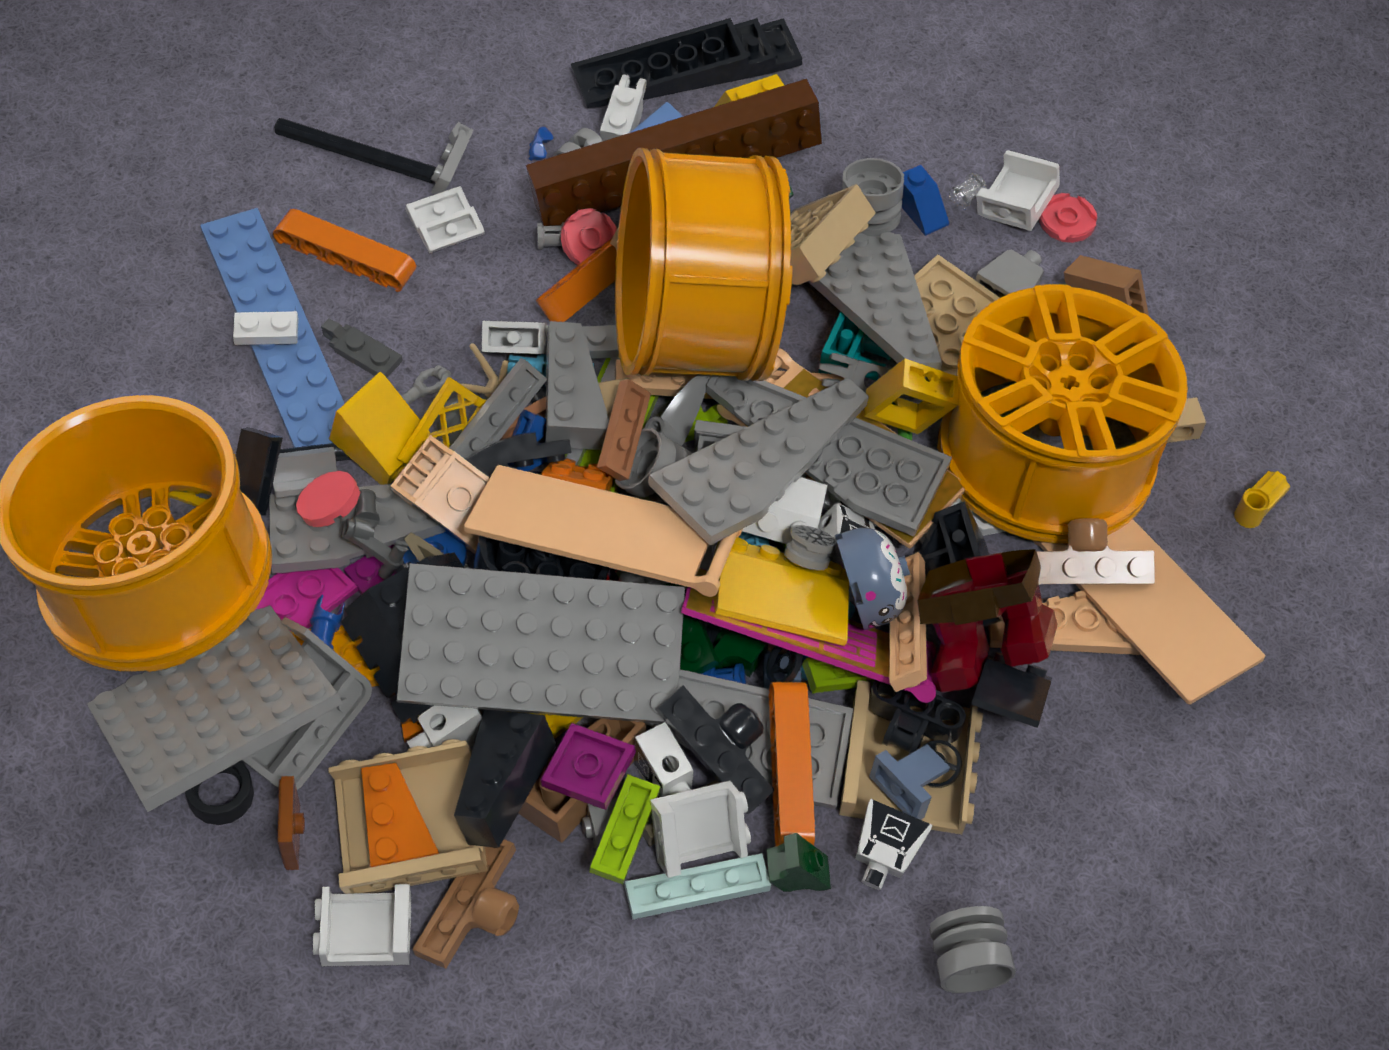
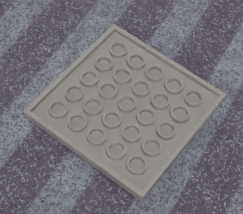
M270 605L251 612L247 619L233 633L202 654L174 667L152 672L146 671L143 674L134 675L126 683L111 691L100 693L94 700L87 703L147 812L343 704L337 691L290 630L281 623L282 620Z

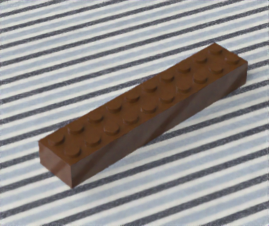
M806 78L527 164L526 169L533 199L543 226H560L568 217L581 209L592 208L601 213L620 207L629 164L637 148H647L649 151L660 149L663 153L740 158L758 155L778 158L822 144L819 101Z

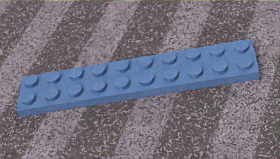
M258 208L201 224L202 234L236 313L297 311V344H256L250 346L293 447L333 443L329 440L335 414L345 403Z

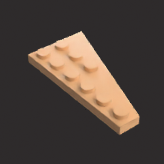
M1083 590L1075 592L1073 596L1061 599L1059 596L1048 598L1046 602L1042 603L1054 610L1058 623L1051 651L1141 655L1091 602ZM1003 619L988 626L989 647L991 648L1002 647L1005 625Z

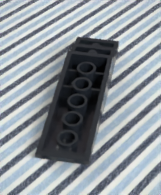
M731 18L571 63V68L587 108L609 105L614 87L619 85L622 75L630 77L629 88L636 89L640 78L646 79L647 83L643 100L794 68L802 65V56L784 18L760 25L758 18L735 25Z

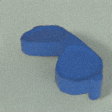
M540 127L536 131L534 140L529 144L530 161L542 160L547 155L543 143L550 142L553 139V135L546 127Z

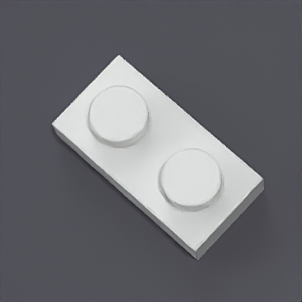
M297 311L235 313L234 344H297Z

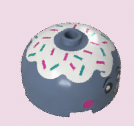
M856 528L836 534L835 538L864 631L891 622L902 612L907 599V586L904 577L910 575L905 556L898 557L888 537L875 529Z

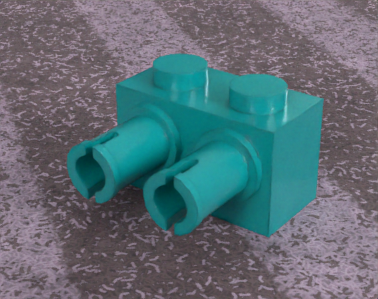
M840 312L822 350L820 363L840 365L848 368L849 364L829 358L831 353H838L886 367L884 363L882 364L861 356V353L867 351L884 357L887 360L891 359L881 347L847 316ZM820 369L818 371V373L832 374ZM870 371L865 375L866 378L875 381L879 379L876 371Z

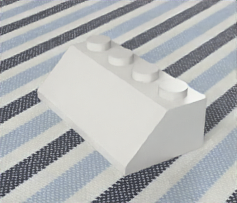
M800 477L796 482L793 481L787 487L784 495L778 502L774 501L769 507L768 513L761 520L743 528L742 531L787 544L792 541L793 537L790 534L794 526L805 525L818 528L827 485Z

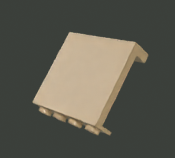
M858 680L853 701L839 815L864 819L870 799L902 812L869 775L876 755L887 750L896 761L908 756L909 752L892 744L888 746L882 744L891 721L879 717L871 711L869 707L871 682ZM879 694L886 699L892 698L890 695ZM971 705L970 708L962 707L965 710L966 718L961 735L957 741L950 743L959 751L962 758V769L959 777L951 785L944 788L923 786L932 798L925 818L922 821L932 824L931 830L962 835L965 825L972 824L974 804L969 803V794L975 793L977 773L972 772V762H978L980 743L974 742L975 732L980 733L983 719V713L977 712L978 707ZM910 707L916 712H923L919 707ZM942 720L946 725H955L950 720ZM924 736L919 749L924 744L934 740ZM936 745L937 751L947 758L948 763L957 765V757L950 747ZM949 770V772L930 783L945 782L952 777L955 771Z
M447 740L440 746L430 748L416 746L408 749L405 753L395 755L381 753L375 755L373 759L364 761L345 760L339 763V766L329 767V773L335 780L343 873L338 874L339 887L345 894L378 893L395 889V884H410V886L488 871L485 847L468 845L454 817L472 750L466 740ZM397 763L440 854L371 867L361 768Z

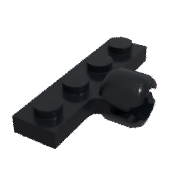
M682 685L655 709L719 783L731 781L739 792L745 794L748 804L746 814H750L774 791V788L747 759L745 754L747 748L763 734L764 730L761 721L749 707L742 703H736L718 719H714Z

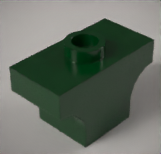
M723 628L714 643L716 645L714 651L720 663L715 669L731 668L736 664L742 663L745 675L750 678L763 660V655L767 654L769 643Z
M798 833L784 836L783 844L767 849L769 882L783 892L801 889L815 891L831 889L828 856Z

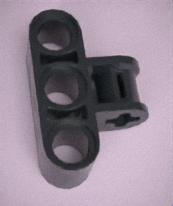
M878 680L873 682L869 707L877 716L891 721L885 733L883 745L888 746L892 744L911 754L919 749L924 736L949 743L957 741L960 737L966 718L965 710L961 705L937 694L931 702L925 703L919 701L910 691L903 689L895 692L889 684ZM886 693L889 694L892 698L886 699L881 697L879 694ZM910 707H919L923 712H916ZM942 720H950L955 725H946Z

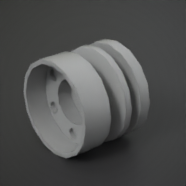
M878 158L860 159L849 164L843 171L842 190L857 184L876 213L868 221L869 227L861 233L868 236H878L896 229L901 220L904 174L901 169L890 161Z
M643 428L629 480L619 481L614 478L615 482L619 487L636 497L670 506L648 485L649 475L693 453L676 442L673 443L672 440L655 429Z
M990 906L960 908L947 912L930 923L929 932L934 940L933 951L938 956H941L937 959L936 965L940 985L945 991L951 993L985 991L997 988L1015 977L1016 969L1012 951L1008 945L1004 944L1008 937L1007 930L1004 928V916L999 909Z

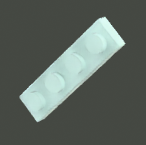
M762 853L681 870V875L669 878L664 873L625 881V891L632 920L767 892L771 888Z

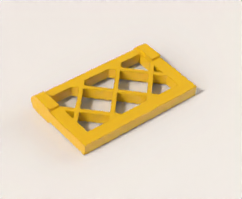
M448 377L397 459L408 464L420 443L424 444L430 435L434 438L442 436L443 444L450 448L448 434L459 430L463 431L487 400L482 399L454 379ZM452 392H456L458 403L444 407ZM473 404L477 408L467 422L465 406ZM459 409L461 424L447 428L445 412ZM439 415L441 430L427 434Z

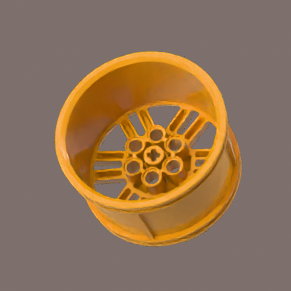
M637 148L629 164L622 197L615 280L617 345L620 363L626 375H636L639 373L641 376H649L652 372L736 376L740 381H748L749 379L752 381H763L771 376L775 368V359L782 337L786 307L790 303L793 266L790 265V186L786 169L782 168L781 163L776 157L752 155L749 158L663 153L660 149L649 151L647 148Z
M1063 284L1036 285L1033 288L1010 293L995 300L980 311L966 330L957 364L959 404L942 417L937 449L939 452L952 457L948 471L960 478L957 480L965 489L964 493L959 497L961 501H965L974 513L997 528L1039 542L1068 543V523L1071 520L1099 518L1106 521L1107 535L1121 529L1136 517L1151 493L1157 476L1159 461L1168 439L1179 422L1187 400V376L1183 362L1175 346L1168 338V334L1147 314L1141 313L1126 303L1108 295ZM1012 381L1017 382L986 397H983L981 392L993 386ZM1019 407L1018 410L1012 412L1011 414L1005 417L1000 416L1001 414ZM1105 417L1126 423L1137 442L1116 449ZM1039 424L1040 429L1045 434L1061 436L1064 449L1039 442L1024 435L1023 432ZM1083 435H1089L1094 450H1087L1085 448Z
M135 395L108 399L80 408L55 421L29 441L13 459L0 482V544L16 570L35 585L41 614L59 644L72 656L97 667L116 671L147 670L152 672L183 664L187 660L211 649L233 633L247 619L250 613L255 611L268 586L272 565V546L269 534L259 511L239 488L240 471L228 437L211 416L203 410L181 400L154 395ZM171 491H191L211 495L209 499L178 520L174 519L170 511ZM152 496V507L148 508L142 515L141 499ZM123 504L124 513L115 516L108 525L110 533L86 529L98 518ZM69 550H75L85 553L69 552Z

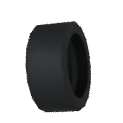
M241 761L219 772L234 775L240 783L239 794L227 804L212 806L203 803L198 792L202 782L185 791L189 808L195 817L208 824L223 825L234 822L247 812L253 801L254 789L250 772Z

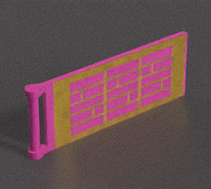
M699 568L696 576L706 575L708 571ZM691 587L686 589L681 613L891 685L889 683L890 633L876 628L864 631L861 623L848 619L847 643L845 646L715 614L713 597L702 595ZM926 640L927 680L922 681L915 687H908L904 690L913 693L919 701L928 703L936 696V687L932 682L930 674L932 660L936 655V647L933 642Z

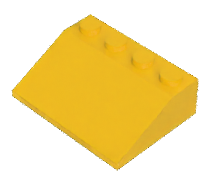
M735 538L719 578L720 587L717 594L713 596L715 614L842 646L846 645L848 635L849 580L845 569L841 565L830 561L828 568L825 570L808 569L793 563L784 553L773 546L762 545L759 547L748 544L742 538ZM718 541V543H717L715 552H716V550H717V547H718L720 541Z

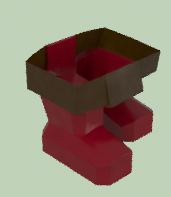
M1036 549L1008 551L967 558L928 572L917 602L920 624H933L941 641L938 654L930 672L937 691L948 692L967 689L979 682L990 650L982 620L1002 616L1005 625L1001 651L1005 664L1012 667L1033 664L1049 657L1058 623L1054 610L1042 604L1039 587L1041 565Z

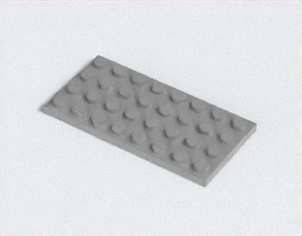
M410 563L397 702L662 724L666 721L655 709L679 688L683 625L681 609L684 603L685 587Z

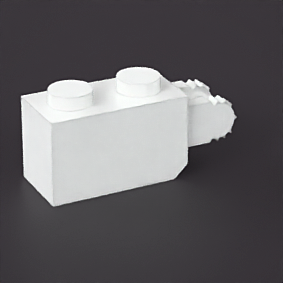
M622 75L619 85H615L600 129V137L603 141L631 133L639 125L643 111L646 79L640 78L636 89L629 88L630 77Z
M483 321L482 352L546 354L549 325L538 322Z

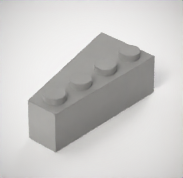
M550 321L547 339L545 442L569 439L571 448L602 450L609 417L581 323Z

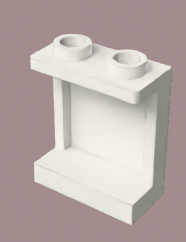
M1007 150L1004 154V167L990 189L981 187L977 193L978 215L1031 231L1060 185L1059 164Z
M731 781L650 800L657 863L668 878L681 875V863L730 851H735L740 858L748 857L747 844L751 843V835L744 821V813L748 811V804L745 794L739 792Z
M395 884V893L333 894L330 887H322V898L315 900V920H321L320 932L313 935V954L319 955L322 966L409 965L411 927L410 884Z

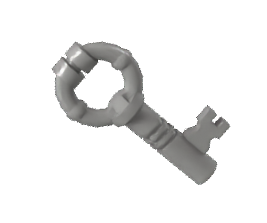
M440 365L422 371L416 378L415 383H413V387L401 396L409 405L420 397L424 398L428 394L436 393L441 389L446 379L451 377V373ZM433 375L440 379L439 382L430 387L423 383L424 380Z

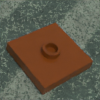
M281 776V779H279L278 844L284 868L286 870H299L300 834L305 832L304 813H300V801L294 776Z

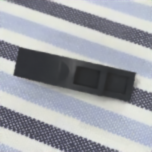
M533 431L495 442L472 454L465 460L490 478L498 465L508 467V463L514 462L515 468L534 465L533 459L546 457L547 463L566 460L565 454L572 453L569 439L537 444L536 432Z

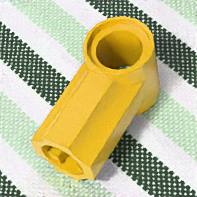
M1268 471L1252 488L1247 489L1234 512L1236 521L1245 528L1259 526L1264 516L1289 491L1290 485L1286 480V476L1279 471Z

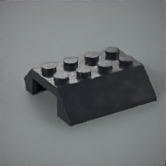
M455 552L426 557L415 563L464 568ZM409 567L367 589L344 609L347 616L341 621L353 642L361 638L363 639L356 648L368 668L373 670L378 666L380 667V670L373 676L387 699L398 693ZM397 699L391 703L402 724H406L411 720L413 724H420L418 717L434 706L398 703Z

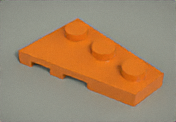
M397 763L361 768L370 866L376 867L440 854Z

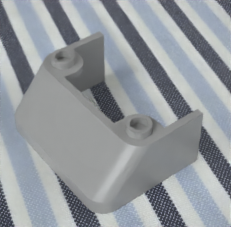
M284 617L281 623L304 641L302 644L303 649L337 691L343 704L241 761L278 788L281 776H294L298 790L369 701L372 687L370 681L308 628Z

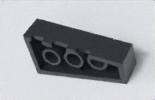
M484 710L454 813V817L468 845L499 848L557 745L545 715Z

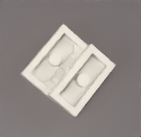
M461 186L406 205L405 210L429 253L485 234L473 206L470 207Z

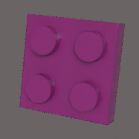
M571 723L541 778L542 787L606 810L636 754L635 746Z

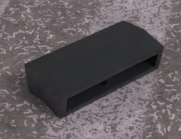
M246 427L241 429L235 455L240 471L239 488L252 501L260 515L263 516L267 513L283 437Z

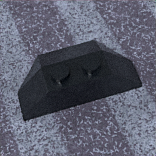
M965 501L935 512L932 519L933 524L926 534L919 552L925 561V580L928 572L933 569L967 558L989 555L983 535ZM1002 616L982 620L983 627L1002 621Z

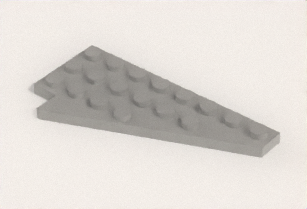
M885 232L878 236H868L863 233L857 234L854 237V244L840 253L841 258L836 263L827 267L825 270L827 274L815 283L808 281L897 363L906 358L941 370V357L901 234Z

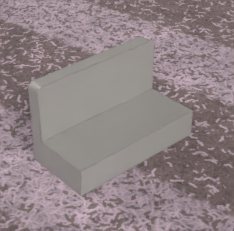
M334 447L279 453L273 481L275 497L300 495L303 489L317 477L328 472L337 471Z

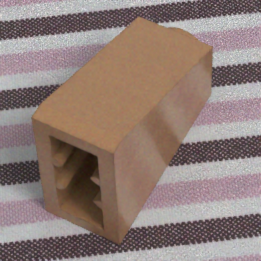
M1080 255L1064 271L1066 285L1108 295L1149 316L1141 270Z

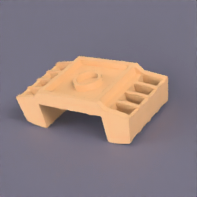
M430 435L390 487L411 506L414 504L464 542L468 550L476 554L479 535L465 532L464 524L490 478L455 451Z

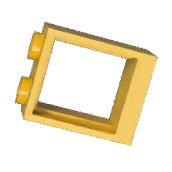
M904 358L866 389V394L869 398L864 409V417L920 434L958 406V376ZM905 394L923 401L917 404L899 397Z

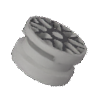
M794 526L790 534L793 538L786 545L785 556L793 563L808 569H827L831 558L829 554L834 551L836 546L834 537L811 526Z

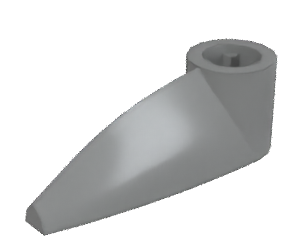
M697 374L674 397L662 416L652 417L646 423L645 428H653L668 437L673 443L676 442L682 446L697 416L706 393V385L711 375Z

